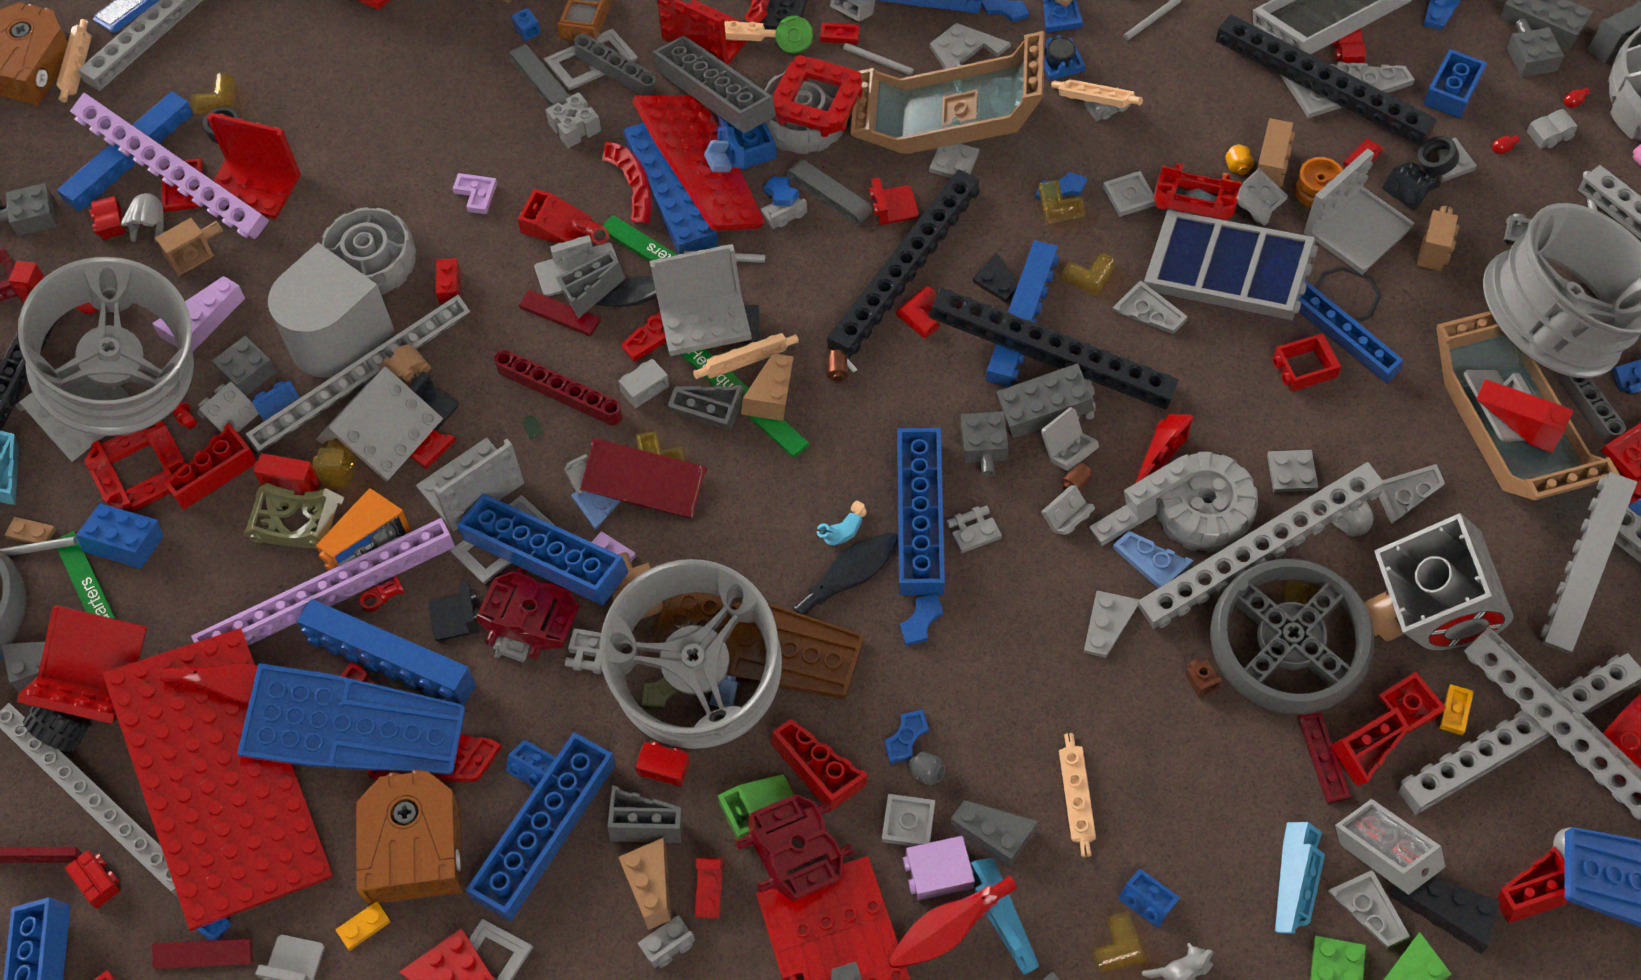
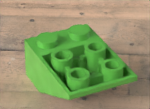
M783 774L739 785L719 794L718 799L736 840L748 836V817L751 812L794 794Z

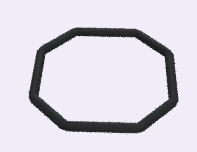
M1344 266L1321 273L1315 286L1317 290L1325 275L1341 270L1369 280L1377 296L1368 315L1355 318L1354 320L1359 322L1372 317L1381 298V292L1372 277L1360 274Z

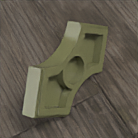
M665 677L654 683H646L643 691L642 708L665 709L668 700L679 691L674 689Z

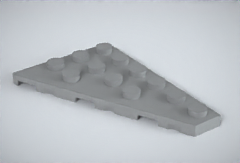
M1345 62L1330 64L1385 93L1411 86L1414 83V78L1406 66L1381 65V67H1371L1366 63L1348 64ZM1280 75L1307 118L1343 108L1333 101Z

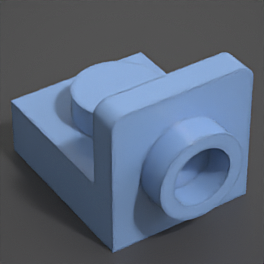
M712 140L708 145L704 156L712 172H730L732 165L725 153L729 146L728 141Z
M726 675L718 685L724 707L734 706L737 690L741 685V682L736 681L735 676ZM712 691L709 705L718 706Z

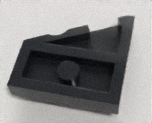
M997 253L973 278L974 284L1005 303L1015 293L1018 286Z

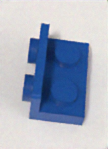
M280 381L273 386V390L267 393L262 391L255 395V400L252 401V404L262 420L266 421L300 397L290 381Z
M524 739L508 755L506 771L531 787L536 788L556 757Z
M1139 869L1126 883L1119 896L1121 902L1157 928L1160 927L1165 917L1180 899L1178 895L1142 869Z

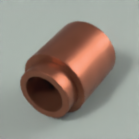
M841 350L830 351L826 358L827 377L833 382H842L848 377L847 356Z
M1083 463L1075 465L1061 480L1062 489L1065 491L1068 487L1074 485L1081 492L1091 481V476L1093 475L1091 469Z

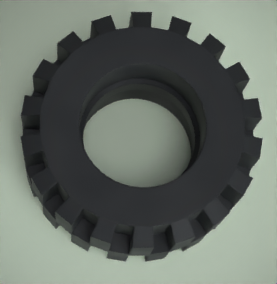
M32 706L23 719L24 727L36 739L52 748L69 752L77 748L91 727L88 718Z

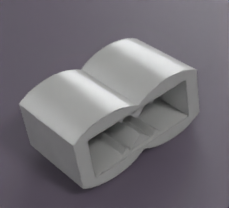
M1560 109L1531 122L1527 133L1540 149L1544 147L1552 148L1559 141H1568L1573 138L1578 126L1564 109Z

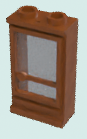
M568 0L561 19L557 23L559 39L575 41L576 36L586 34L597 40L612 0Z

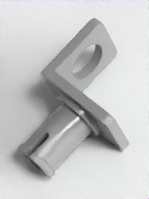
M587 454L568 462L564 468L571 481L570 484L573 485L572 487L576 490L577 494L584 492L580 491L586 469L585 461L588 458Z

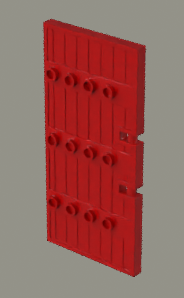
M868 856L843 864L839 882L794 902L776 888L769 889L764 893H756L783 980H798L797 977L801 975L804 976L805 980H832V969L852 962L857 963L862 980H910L906 967L893 968L889 966L890 958L897 948L898 942Z

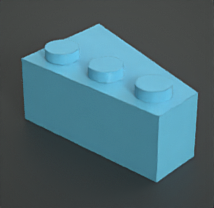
M0 431V502L15 505L19 444L15 434Z

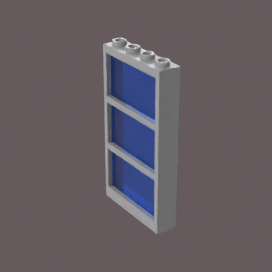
M1167 210L1144 283L1160 294L1293 320L1295 313L1300 311L1301 301H1299L1300 295L1305 294L1307 286L1305 279L1306 276L1311 274L1312 264L1310 262L1312 258L1316 257L1318 246H1315V237Z

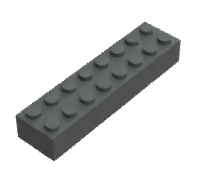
M683 35L653 51L656 69L659 73L742 133L751 131L753 128L776 116L773 97L686 36Z

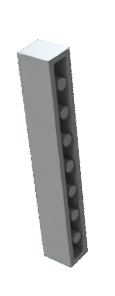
M1611 472L1605 477L1600 478L1596 488L1600 490L1598 497H1593L1588 509L1592 511L1589 519L1585 518L1580 531L1584 532L1581 540L1577 539L1572 552L1576 554L1573 562L1569 560L1564 573L1568 575L1565 583L1561 582L1556 594L1559 595L1557 604L1552 603L1548 616H1551L1549 624H1544L1540 637L1543 640L1541 644L1568 654L1573 652L1637 481Z

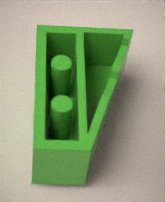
M1419 932L1384 980H1447L1451 973Z

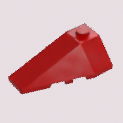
M1484 379L1476 397L1480 404L1500 418L1510 429L1525 439L1528 444L1549 453L1554 451L1574 411L1554 402Z
M1169 414L1165 420L1161 419L1155 427L1156 432L1135 483L1161 469L1188 440L1193 416Z

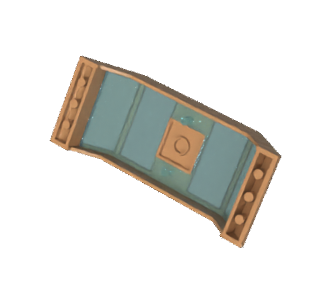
M1044 31L1024 35L1025 40L1015 52L1004 57L901 79L878 72L874 68L859 71L862 78L863 93L853 108L852 136L899 153L909 154L1018 132L1043 98Z
M1490 311L1437 325L1444 385L1503 491L1538 500L1597 484L1600 478L1605 477L1609 472L1620 475L1609 457L1603 459L1590 454L1571 420H1569L1563 435L1552 453L1531 446L1526 441L1500 440L1480 403L1476 400L1474 392L1467 383L1464 376L1466 370H1496L1504 382L1513 373H1520L1532 395L1559 405L1561 403L1535 360L1525 354L1507 337Z

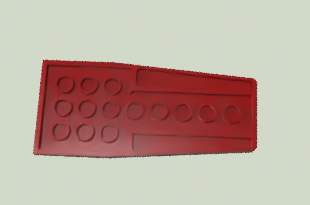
M634 96L632 102L655 144L709 227L714 231L760 229L764 219L740 168L732 167L730 172H712L704 156L710 142L718 140L719 126L708 107L692 96Z

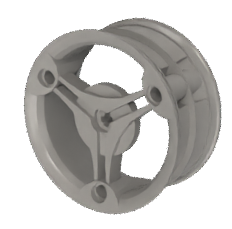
M1557 203L1546 206L1534 215L1527 233L1521 235L1514 242L1511 249L1498 254L1488 264L1484 272L1483 289L1490 312L1507 337L1525 354L1541 365L1558 373L1576 378H1594L1604 375L1618 363L1622 351L1631 347L1641 335V242L1622 225L1591 208L1570 203ZM1546 260L1557 264L1576 276L1599 300L1586 295L1583 288L1577 283L1562 278Z
M94 257L82 259L51 272L34 287L25 300L19 317L18 339L26 361L28 382L40 405L59 422L89 434L105 436L130 434L144 430L163 420L185 397L191 384L194 370L190 313L176 287L159 272L141 263L123 258ZM90 303L94 308L101 311L98 327L87 332L80 339L74 359L54 370L40 356L42 343L47 332L66 312L82 304ZM133 303L150 310L160 317L174 335L178 352L171 358L163 370L144 359L139 339L133 333L121 327L119 313L129 308ZM106 312H114V326H106ZM140 370L143 371V372H145V373H147V374H149V375H151V376H153V377H155V378H157V379L155 380V379H153V378H151V377H149V376H147V375L141 373ZM88 381L108 387L119 386L132 381L150 388L138 395L118 400L87 399L65 391Z
M687 559L667 562L649 569L636 577L620 592L610 607L603 624L600 639V659L605 680L632 723L642 732L661 743L680 748L700 749L730 742L757 724L769 709L776 696L782 673V653L772 611L760 591L743 575L729 567L711 561ZM694 592L715 594L721 597L723 608L705 626L683 627L668 637L665 643L636 642L632 634L639 620L651 608L670 597ZM736 602L742 603L737 610L731 608ZM729 614L732 618L722 631L717 634L715 630ZM739 621L746 623L755 622L762 635L766 650L763 676L755 693L742 708L737 706L724 707L718 685L725 678L729 668V653L725 642ZM626 647L632 648L630 654H624L621 651ZM639 651L661 654L660 658L639 656ZM695 653H697L698 660L694 661L693 659L691 662L689 656L691 654L695 656ZM636 664L661 669L665 679L674 689L681 693L697 695L707 715L701 718L695 727H679L664 723L646 713L636 703L629 690L625 675ZM711 690L719 706V709L713 712L710 711L704 693Z

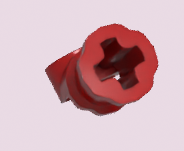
M576 214L573 215L568 231H575L584 236L589 235L590 239L599 245L605 244L608 241L609 232L605 226L591 220L588 222L580 219ZM597 230H603L606 235L604 239L597 240L594 237V233Z
M181 401L172 413L177 422L182 427L186 426L188 431H190L197 425V421L189 413L190 405L187 402L183 403Z
M394 576L393 580L382 585L377 584L375 585L376 587L365 591L360 596L359 601L364 611L375 612L382 604L387 602V599L397 594L403 595L405 592L397 576ZM371 597L377 599L373 606L365 605L366 599Z

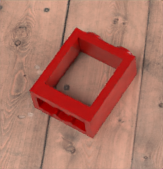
M1323 333L1276 347L1272 357L1274 367L1279 369L1283 384L1287 385L1291 392L1338 378L1341 365ZM1314 351L1323 369L1296 377L1286 359Z
M261 453L259 460L254 464V473L261 486L269 483L283 489L293 490L295 492L294 495L304 496L305 492L318 491L321 484L309 461Z

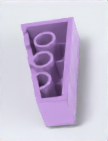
M224 276L185 301L192 324L191 346L193 351L245 299L239 285ZM161 318L152 323L159 337L178 348L174 335Z

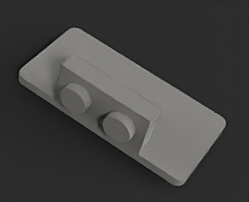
M588 235L550 246L553 259L534 265L543 295L549 297L562 293L556 279L557 276L609 250H612L615 257L616 254L611 243L592 247V242Z
M1466 370L1464 372L1467 383L1476 397L1484 379L1531 394L1520 373H1513L1504 382L1496 370ZM1480 404L1500 440L1525 441L1500 418Z

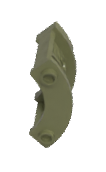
M265 483L257 489L254 506L243 535L250 537L249 539L256 543L265 542L317 549V543L330 531L336 508L342 505L344 496L326 488L319 491L305 492L304 496L294 495L295 492L293 490ZM263 500H266L268 510H261ZM282 506H288L289 508L283 511ZM298 508H302L303 514L310 521L298 530L290 532L283 525L280 518L292 516ZM311 509L313 510L312 512L314 515L309 514V511ZM258 516H265L271 518L262 519L260 521L262 525L269 526L267 529H262L255 526Z

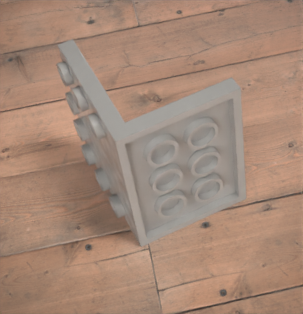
M1368 148L1315 195L1304 234L1315 237V241L1360 274H1364L1404 237L1415 224L1412 220L1363 187L1368 179V170L1373 164L1371 161L1374 153Z
M733 244L650 261L670 356L752 339L741 295Z
M384 367L369 380L316 440L324 444L326 441L331 443L333 439L337 438L380 477L388 481L443 418L387 367Z
M91 381L65 390L70 394L93 400H118L130 397L121 385L112 387L100 386ZM33 392L15 405L20 412L24 409L71 462L92 447V443L101 440L105 436L81 432L59 422L40 405Z
M485 438L416 485L420 493L453 532L458 529L457 524L483 493L501 500L524 484L513 446L508 439L504 440L505 445L497 450L489 439Z

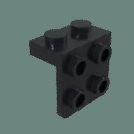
M1408 162L1393 168L1382 189L1413 210H1416L1426 194L1439 188L1441 183L1435 175L1421 170V166Z
M425 372L416 377L409 386L415 394L443 418L433 430L437 431L459 406L457 400L435 388L430 375Z
M468 581L459 583L461 594L434 599L428 603L435 641L479 633L476 621L479 610L478 608L475 609L474 602H477V595L475 589L470 588Z

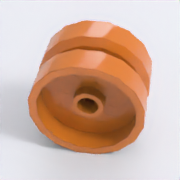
M1315 157L1307 160L1301 167L1295 186V194L1298 200L1306 207L1311 208L1315 195L1343 171L1340 164L1326 157Z

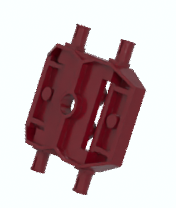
M519 567L517 572L513 571L493 579L479 609L476 621L489 632L485 640L487 645L494 646L498 636L506 637L533 646L529 657L533 659L534 656V660H537L542 649L563 648L578 613L579 604L568 589L553 583H538L526 575L528 570ZM556 599L557 602L554 606V609L551 613L545 630L541 631V628L550 610L553 600ZM532 605L534 609L526 610L523 606Z
M795 794L750 813L748 817V836L736 840L735 843L739 850L749 845L755 847L770 876V879L758 883V889H760L761 893L776 888L794 902L839 882L842 875L843 857L853 854L854 849L851 848V844L839 848L836 840L827 832L822 815L831 812V806H829L828 802L817 806L815 802ZM792 839H799L803 844V848H795L792 845ZM824 855L827 856V858L822 861L812 864L790 875L787 874V871H790L796 867H799Z

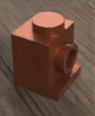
M1196 659L1188 665L1189 668H1187L1185 676L1198 698L1220 688L1222 680L1217 676L1208 660L1201 662L1200 659Z

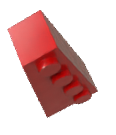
M229 422L223 427L225 430L218 436L215 434L209 440L210 444L202 451L199 449L194 454V459L190 463L182 465L164 482L183 510L254 466L256 459L252 451Z
M792 719L772 731L771 745L821 804L829 803L831 811L866 786L868 778L866 772L862 769L861 771L858 770L845 757L841 758L834 753L831 747L827 744L823 745L816 740L813 734Z

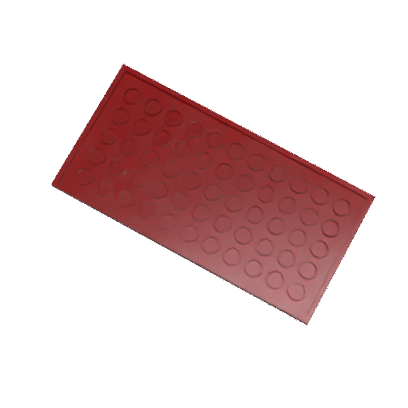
M241 628L102 673L189 931L333 878L292 764L246 758L237 755L249 703L236 702L202 688L184 686L183 682H160L159 680L161 667L184 668V665L213 667L237 663L255 665Z

